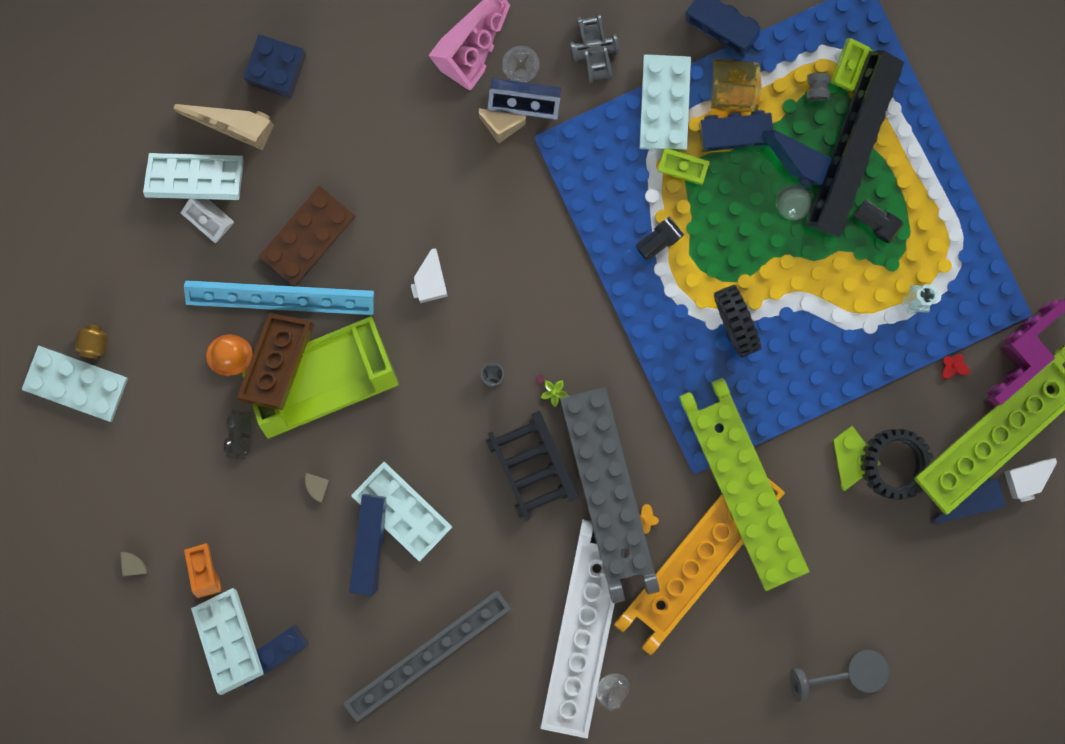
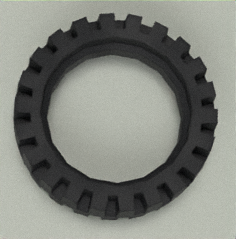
M736 285L715 292L714 298L720 318L739 357L742 358L761 350L760 338L754 326V321Z
M890 429L874 435L875 438L867 442L869 446L864 447L865 455H861L860 460L864 461V465H860L861 471L865 472L862 475L863 479L868 481L867 486L874 489V493L884 498L901 500L917 496L916 493L923 491L914 478L932 463L930 459L933 458V455L928 453L929 445L924 444L925 440L922 437H918L917 433L905 429ZM893 441H902L909 445L916 458V471L912 480L907 485L899 488L886 484L881 479L877 468L878 456L882 448Z

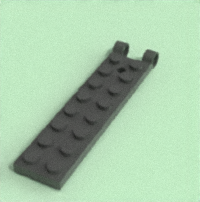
M606 387L560 398L612 603L625 601L620 580L641 574L647 595L660 592ZM622 549L629 551L627 558L621 557L620 551Z

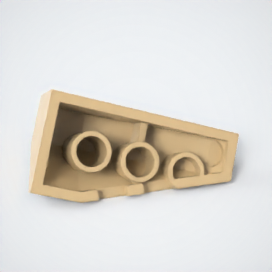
M175 104L173 108L178 114L260 150H263L274 126L269 120L270 116L260 111L254 114L250 111Z

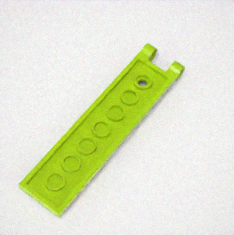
M1065 345L1053 354L1055 359L1002 405L991 409L914 478L945 515L955 509L1065 410V368L1062 366L1065 362ZM1048 385L1054 388L1053 394L1047 392L1046 388Z
M722 377L711 382L719 400L718 403L699 411L691 392L679 396V399L765 591H768L810 571L732 400L729 388ZM716 424L723 425L724 429L721 433L715 431Z

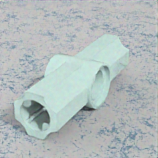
M933 285L910 286L909 294L903 297L902 306L907 309V312L911 313L929 312L931 304L938 300V292L935 291Z

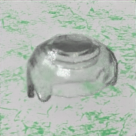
M790 183L784 185L776 193V208L786 219L798 220L804 218L811 209L810 193L799 184Z
M611 673L603 677L597 686L596 694L599 702L610 711L613 710L612 708L619 709L621 707L620 702L627 697L630 691V683L624 675L619 673Z

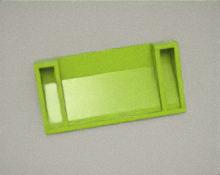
M372 316L307 343L283 410L252 404L258 424L267 439L399 385ZM247 369L244 372H242L243 378L245 377Z

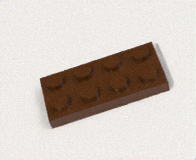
M318 186L258 257L292 286L296 287L356 216L321 186Z
M273 313L268 314L237 396L239 401L283 410L314 327L311 321Z

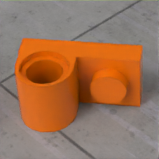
M205 543L185 549L191 589L196 598L221 592L220 580L213 567L209 545Z

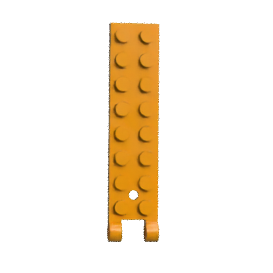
M768 478L779 501L785 492ZM722 494L656 572L660 592L647 595L644 587L614 623V626L624 632L633 620L638 617L653 629L654 632L641 647L650 656L743 545L742 538ZM664 601L665 608L662 610L657 609L656 603Z

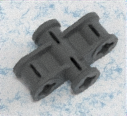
M600 13L596 14V17L585 19L578 17L577 24L582 43L575 44L570 42L573 63H577L580 59H585L589 83H593L594 80L613 79L608 54H620L617 35L612 34V37L605 38Z

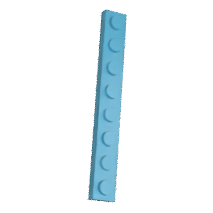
M185 281L184 284L186 305L374 315V291Z

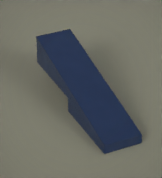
M369 494L362 495L349 593L373 596L378 591L381 544L384 543L386 497Z

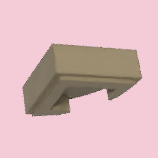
M306 473L305 484L307 491L315 500L323 503L330 480Z
M120 552L123 576L148 573L145 563L139 557L129 552Z

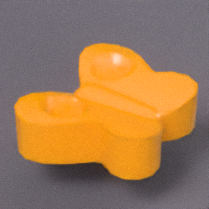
M643 505L640 519L644 533L647 534L650 532V527L656 525L659 520L656 516H653L650 505Z

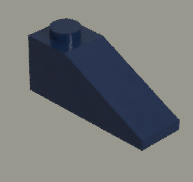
M776 130L763 131L762 136L788 173L799 180V184L806 187L823 184L832 158Z
M989 477L949 514L945 515L940 510L930 519L931 524H939L1006 507L999 479H991Z

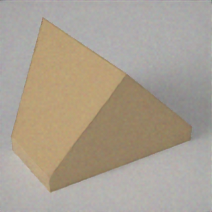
M479 108V118L499 144L526 124V115Z

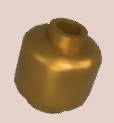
M88 324L87 328H80L78 330L75 350L80 352L79 356L98 359V356L105 354L108 334L101 331L102 326Z

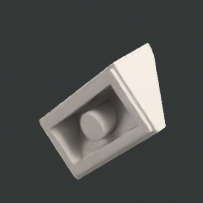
M189 199L181 211L185 218L214 243H217L234 223L231 218L209 199Z

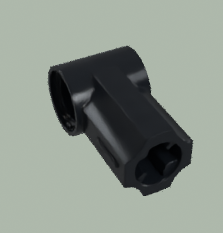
M867 199L862 202L853 215L854 218L872 229L876 237L888 244L892 242L904 225L898 217L889 212L885 213Z
M669 216L657 225L651 234L638 242L635 247L648 262L663 249L675 244L685 234Z

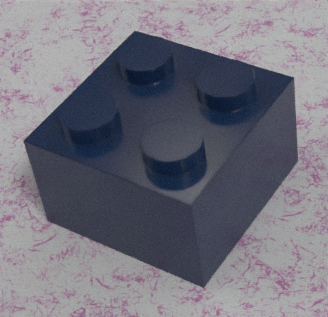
M258 34L243 78L248 85L292 99L306 53L303 48Z

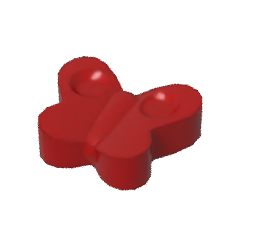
M957 354L953 358L946 356L942 359L944 368L941 376L943 379H949L955 373L962 376L970 373L969 367L963 363L964 356L962 354Z

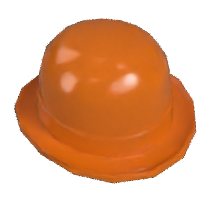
M232 334L222 335L214 339L206 352L207 364L211 370L225 376L244 372L249 367L253 356L252 347L247 340Z

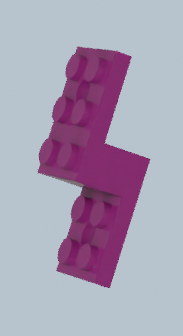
M1065 298L1061 300L1054 299L1051 302L1045 303L1039 309L1040 314L1029 317L1021 324L1022 330L1020 329L1016 333L1012 332L1003 340L1005 344L1000 349L1018 369L1014 368L1004 377L1006 379L1005 382L1000 385L996 384L987 391L989 396L984 401L989 407L1002 405L1055 359L1037 335L1065 312Z

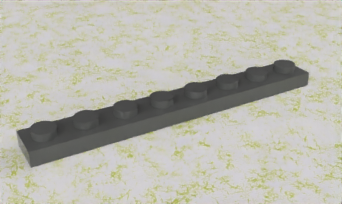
M496 590L344 701L343 704L355 721H360L512 608L499 590Z

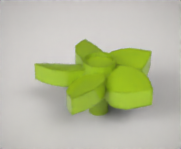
M563 380L558 381L555 386L551 382L545 381V387L548 391L544 392L541 398H551V403L554 407L558 405L559 398L568 396L562 390L564 386Z

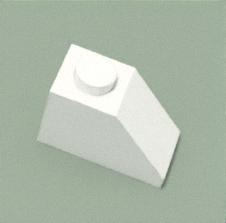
M436 248L431 249L414 276L415 284L411 285L414 298H419L420 303L448 297Z
M1056 458L1004 471L1012 499H1020L1021 502L1035 499L1034 494L1042 492L1057 464Z

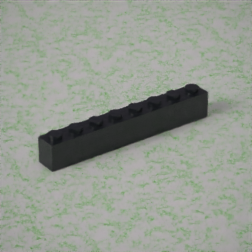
M885 50L869 51L831 153L830 158L832 159L823 184L819 186L805 226L825 236L840 237L845 228L848 214L853 207L855 195L861 185L862 176L869 163L873 146L877 141L880 127L885 120L887 108L893 98L894 89L902 73L904 61Z

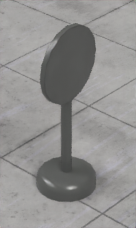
M862 650L850 659L848 672L808 680L801 668L791 669V687L798 702L808 699L809 686L849 678L851 684L856 689L865 693H873L880 690L886 684L889 677V666L886 659L880 653L874 650Z

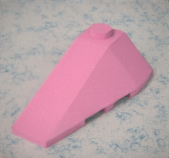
M482 0L440 39L428 56L442 73L466 89L472 90L486 69L487 65L484 63L488 53L493 51L495 46L492 44L496 32L501 31L510 4L507 0Z

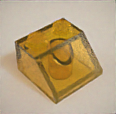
M713 59L710 92L711 108L720 111L738 110L745 113L757 111L762 88L760 63Z

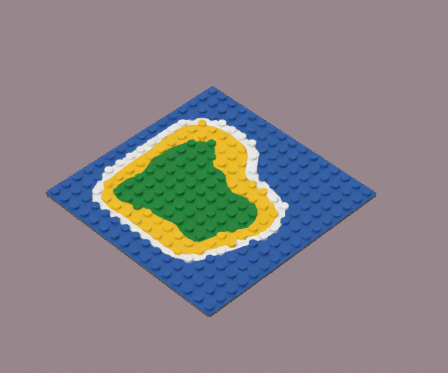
M879 0L824 1L760 31L759 37L744 58L728 47H725L691 63L687 150L677 152L709 161L703 185L657 172L664 150L639 149L642 86L535 136L538 149L693 473H699L709 468V464L681 405L679 396L691 392L698 410L705 409L719 402L711 382L723 377L753 446H756L1020 322L1031 315L1024 296ZM852 38L870 47L872 50H885L904 61V65L894 89L893 98L887 108L885 120L880 127L877 141L869 157V163L862 176L861 185L855 195L853 207L848 214L845 228L840 237H830L805 226L820 185L806 187L799 184V180L788 173L770 146L702 152L699 123L701 120H704L705 116L718 115V118H725L730 113H741L742 116L751 115L752 111L764 110L765 113L772 114L773 130L830 157L854 92H849L830 83L828 85L830 100H807L806 94L810 87L807 83V75L825 73L831 75L832 79L845 40ZM865 199L885 213L889 212L895 215L904 223L890 244L880 240L873 234L872 229L853 217ZM670 216L685 235L671 247H666L647 262L640 255L635 245L651 234L657 225ZM732 285H736L737 289H739L748 311H750L761 343V350L742 358L739 357L730 341L714 298L715 292ZM933 285L935 291L938 292V300L931 304L930 311L907 312V309L902 306L903 297L909 294L910 286ZM716 424L715 431L721 433L724 429L723 425Z

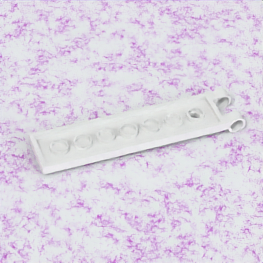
M584 519L580 528L541 729L588 738L615 603L611 601L598 546L595 543H590L593 532L592 523ZM622 549L620 555L624 558L625 549ZM594 564L601 565L602 569L599 573L593 572L592 567Z

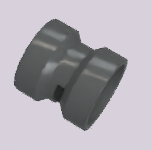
M825 73L808 74L807 83L810 87L807 91L806 99L810 101L830 100L828 85L831 83V75Z
M490 362L483 366L481 378L485 385L496 387L504 380L505 374L501 365Z

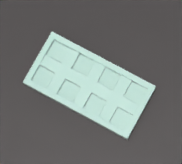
M644 55L639 149L664 150V148L674 151L687 150L691 57Z
M149 153L143 190L144 196L147 198L239 200L244 164L243 156Z
M38 346L22 390L112 422L128 378Z
M383 462L351 495L360 505L363 494L386 497L385 529L419 562L452 528L386 462Z
M232 588L191 608L218 694L223 695L264 675L237 590Z

